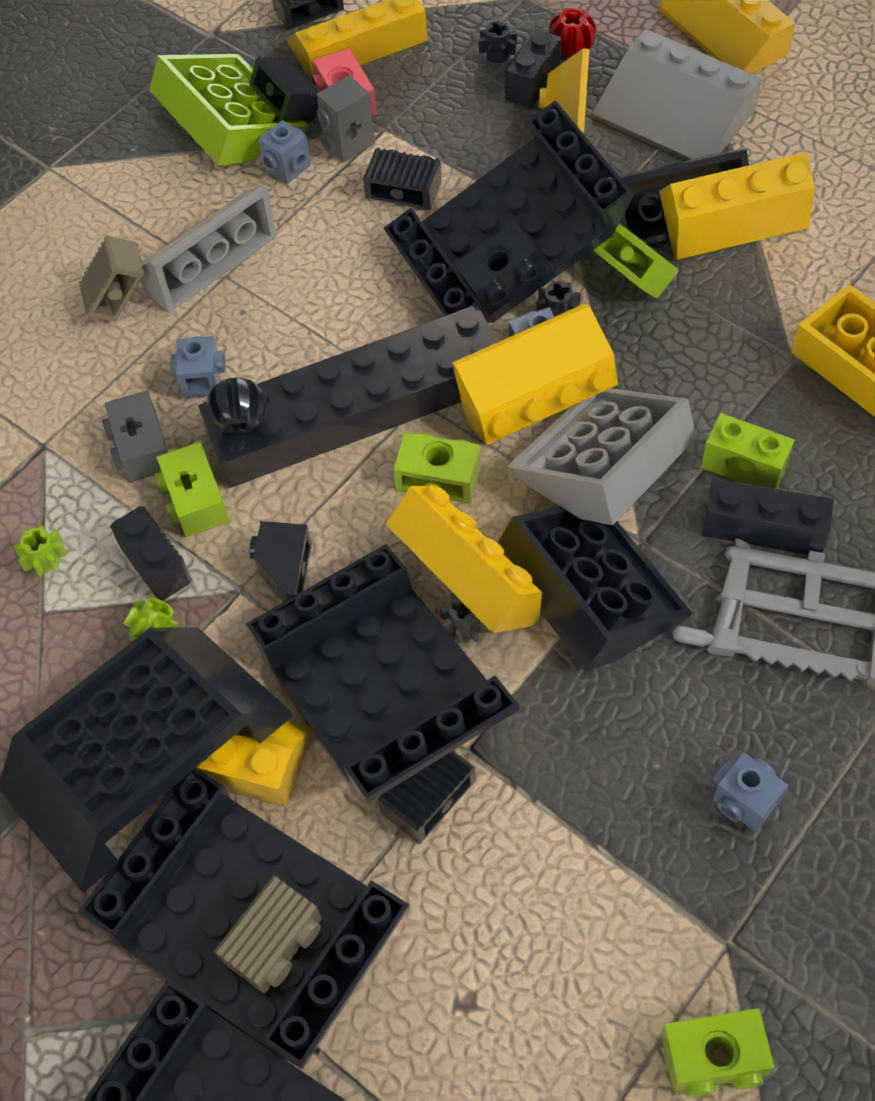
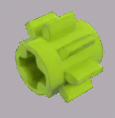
M39 525L38 528L23 531L20 544L14 545V550L20 557L18 562L23 570L28 571L33 567L37 574L42 576L43 573L60 569L58 565L61 557L66 556L68 553L62 544L63 539L58 530L56 529L48 533L43 525Z
M148 598L144 604L136 601L123 622L124 625L131 627L128 636L132 641L149 628L178 626V622L171 619L174 614L173 609L164 601L156 598Z

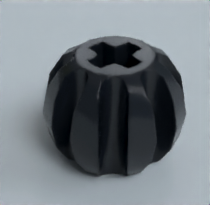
M234 377L222 380L213 386L207 398V411L211 422L218 430L231 434H241L249 432L260 425L265 416L266 402L261 388L254 381Z

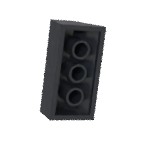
M747 149L730 150L620 175L619 177L632 191L634 196L619 224L627 228L647 245L670 240L659 191L673 183L749 166Z

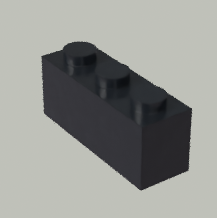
M712 478L701 536L735 542V539H740L750 545L808 555L809 551L823 553L830 534L834 499Z

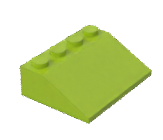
M239 54L157 56L149 91L218 165L229 166L230 164L246 163L260 156L261 150L258 139L266 131L282 121L280 116L277 117V114L273 113L270 105L263 102V98H260V95L253 91V87H250L249 82L253 68ZM283 120L303 132L307 131L309 126L304 120Z

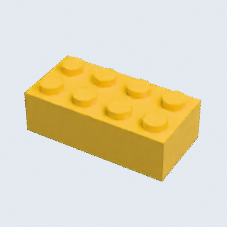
M848 284L798 324L791 353L875 417V302Z

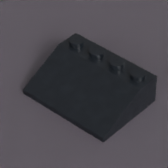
M561 506L512 517L497 542L504 549L503 555L514 565L523 568L531 575V582L542 592V615L584 671L617 661L688 619L692 614L618 521L613 525L580 519Z

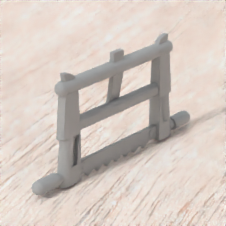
M735 539V546H729L725 550V557L731 563L723 591L716 598L721 605L712 634L707 633L705 630L678 626L672 632L673 638L676 641L701 647L707 645V651L714 655L733 657L734 653L747 655L754 662H757L760 658L769 665L778 661L786 669L793 664L802 672L809 667L817 675L825 671L833 678L841 674L849 681L859 677L866 679V684L875 686V613L871 614L819 603L822 579L875 589V572L824 563L825 553L809 551L807 560L750 549L746 542ZM749 565L805 575L803 600L746 589ZM743 605L872 630L869 662L738 636Z

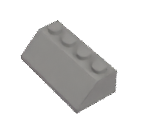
M261 185L245 191L211 216L203 219L198 225L182 236L174 239L153 256L148 257L142 262V265H144L143 270L146 271L141 279L144 291L168 313H171L277 238L268 189Z

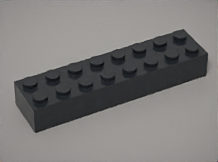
M474 305L258 383L257 385L261 388L265 398L266 412L260 425L249 432L241 434L222 432L211 422L207 411V402L199 404L198 408L229 488L461 403L452 362L493 345L498 341L478 305Z

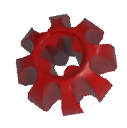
M565 8L551 20L549 33L561 38V56L567 58L572 57L581 49H591L596 38V27L592 17L585 13L583 9Z

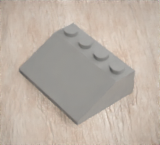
M645 29L628 48L594 108L591 118L684 161L713 155L724 150L756 110L762 78Z
M610 388L571 406L506 467L507 472L578 518L613 525L696 439L689 400L686 398Z

